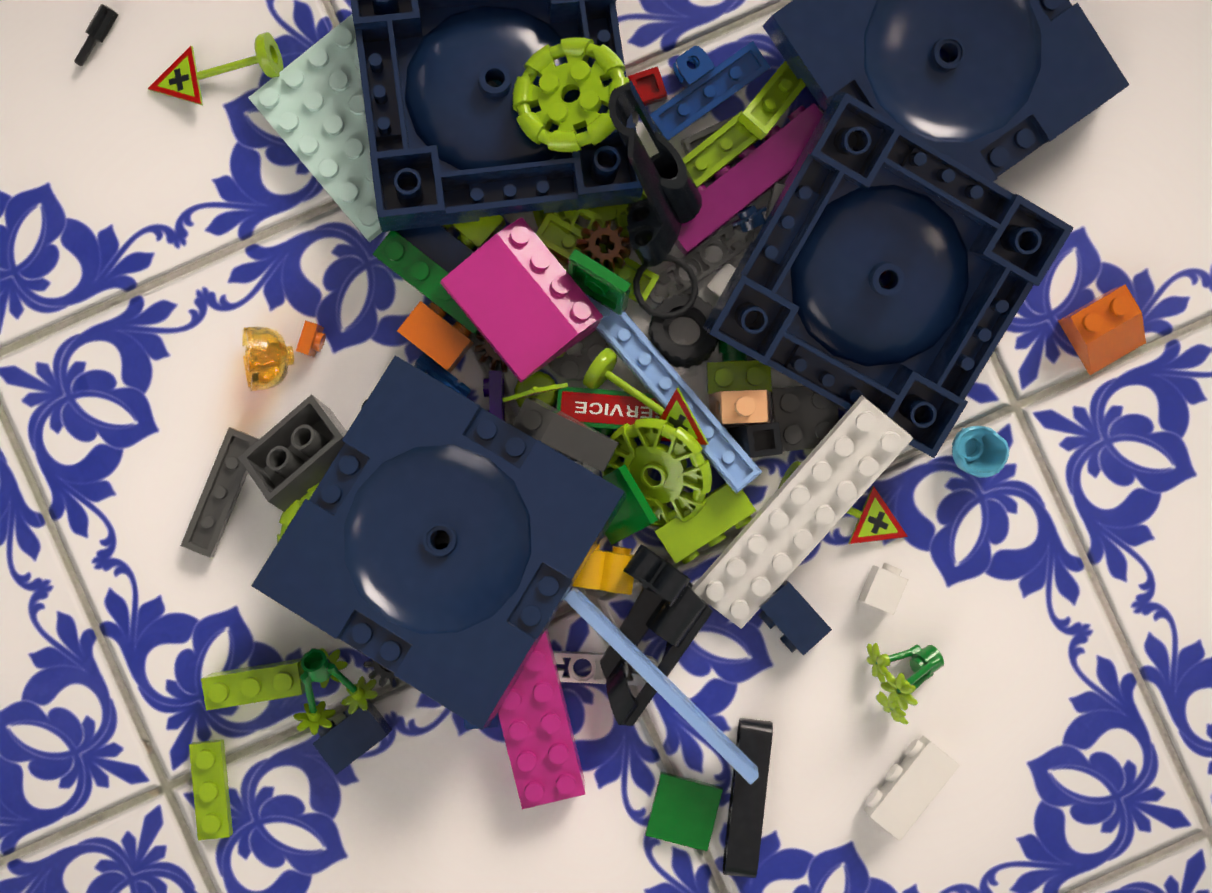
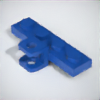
M753 41L717 67H715L701 47L693 46L680 55L673 64L674 74L684 90L649 115L658 132L669 141L771 67ZM687 62H692L695 65V69L689 68Z

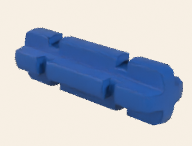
M423 353L415 362L414 366L465 397L470 395L471 389L463 382L459 383L454 375L438 363L435 364V361L428 355Z

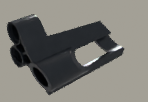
M628 81L612 91L608 105L609 114L618 134L628 148V158L647 198L633 203V207L628 212L627 231L629 232L630 244L644 266L655 267L661 264L670 253L679 236L682 223L691 221L699 213L702 206V197L680 154L667 139L659 134L632 81ZM634 111H637L659 152L651 158L635 129L626 127L627 120Z
M640 545L623 572L642 583L643 589L619 630L636 647L649 629L667 641L665 653L658 668L668 677L713 610L708 606V603L692 590L693 584L690 582V578L647 547ZM609 645L600 660V665L606 678L609 703L618 725L633 726L657 691L647 682L635 698L631 693L624 666L627 661Z

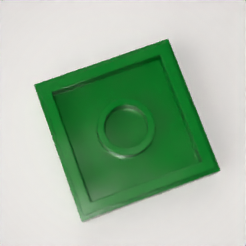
M574 249L569 256L568 274L586 295L616 314L621 315L628 304L631 283L577 249Z
M625 464L602 477L625 491L627 496L605 532L611 545L658 520Z
M661 771L645 836L708 851L723 788Z

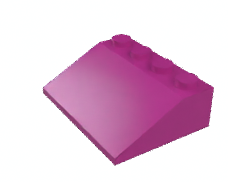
M523 217L497 232L440 281L441 285L520 383L594 332L603 318V315Z

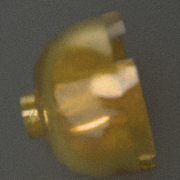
M258 326L243 327L242 346H246L243 360L250 391L274 388L282 383L287 376L288 365H294L293 347L286 346L283 336L276 330Z

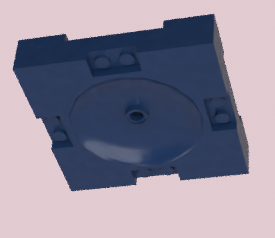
M351 0L377 215L382 232L480 221L479 217L543 210L545 214L632 204L641 199L643 188L628 158V148L616 129L595 146L591 143L581 147V151L557 152L549 150L547 145L543 143L538 145L530 140L520 128L517 122L518 112L513 109L514 84L517 77H521L525 71L523 65L535 52L548 44L552 47L560 44L561 39L572 37L593 39L595 45L601 46L604 44L609 47L624 64L616 0ZM566 56L555 60L556 66L568 63ZM589 57L588 65L592 67L596 59ZM537 76L533 84L540 87V77ZM612 79L603 81L604 87L608 86ZM490 80H499L503 84L498 87H492L487 83ZM568 91L564 96V101L567 103L576 101L580 91ZM602 104L598 113L606 114L609 107ZM540 106L531 108V112L534 113L541 111ZM631 114L627 120L626 127L634 128L636 131V125L633 123ZM553 123L549 132H554L559 126ZM587 126L577 129V134L587 131Z
M793 0L774 13L763 25V28L797 79L801 78L823 112L826 111L834 95L848 93L904 126L903 129L993 182L998 179V176L1043 144L1055 139L1129 86L1128 81L1078 2L1072 5L1069 0ZM940 49H944L948 53V63L941 59Z
M848 93L836 94L833 96L784 183L786 186L754 242H751L703 328L710 335L757 361L770 366L847 410L863 395L913 437L909 445L935 458L966 407L968 401L965 398L1032 287L1040 285L1074 227L1022 196L1009 192L903 129L904 126ZM889 270L891 280L888 285L881 287L879 283L880 275L884 271Z
M395 355L342 439L345 443L311 498L309 500L305 499L251 586L335 639L342 640L393 672L394 676L482 730L490 726L523 671L524 665L627 496L622 489L541 441L530 437L483 409L477 403ZM442 532H447L450 537L448 546L442 550L437 549L435 545L436 537Z

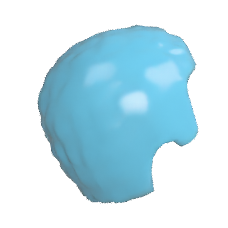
M970 426L962 428L961 431L957 432L952 442V456L956 466L962 471L978 478H987L999 473L1004 468V464H1006L1009 457V448L1007 441L993 429L985 426Z

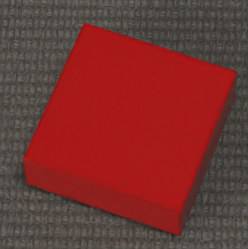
M658 66L628 76L629 81H632L645 106L667 99L668 95Z

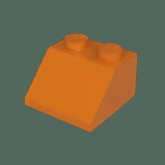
M1126 284L1109 290L1058 320L1089 375L1094 374L1146 343L1142 311Z

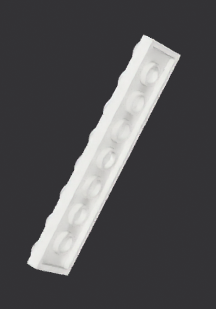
M861 395L692 586V590L702 600L742 629L760 609L759 606L773 595L912 441L913 437Z

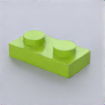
M757 360L706 363L708 395L720 391L768 390L772 392L771 367Z

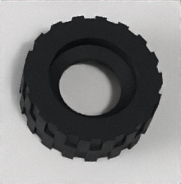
M676 294L672 298H666L655 310L660 312L677 311L689 301L691 294ZM697 296L694 305L689 311L679 316L693 319L700 328L698 340L691 345H680L671 339L669 326L675 319H660L652 316L648 332L649 340L672 367L690 368L694 365L698 366L704 360L707 361L711 357L719 339L710 335L703 326L713 310L712 305Z

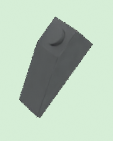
M535 397L525 399L512 424L515 428L547 446L603 472L619 442Z

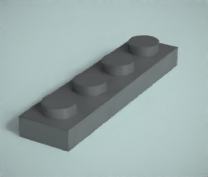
M231 427L228 428L180 546L209 558L214 557L248 474V471L238 457L255 444L259 438Z

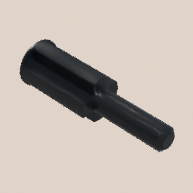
M101 4L88 25L85 33L89 36L74 60L77 65H84L97 41L101 43L104 41L118 17V14L110 7Z

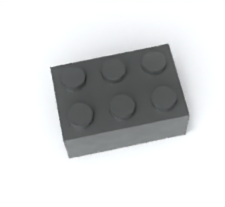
M311 394L238 458L266 500L285 512L296 499H301L308 493V489L321 482L345 442L342 439L347 431L331 409Z

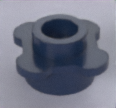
M755 205L749 206L737 213L739 219L731 224L733 227L739 225L743 233L753 230L765 223L762 213L767 208L764 206L756 209Z

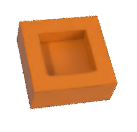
M305 320L296 351L315 357L316 351L320 352L325 342L326 334L323 333L324 327Z

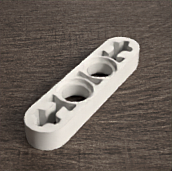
M553 651L556 664H565L564 658H571L568 666L570 676H564V669L557 668L561 682L606 684V678L600 665V660L604 653ZM646 655L658 667L659 663L652 656ZM579 659H587L592 665L591 672L586 676L577 675L573 669L574 663ZM626 662L624 668L627 678L629 669L628 663ZM632 672L633 679H627L628 685L644 686L647 683L638 672Z

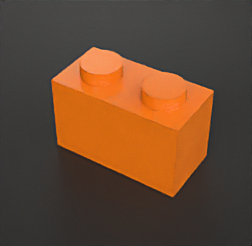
M420 301L397 332L451 373L474 344L468 338L471 332L457 321L452 326L444 320L443 317L447 313L432 301L428 306Z

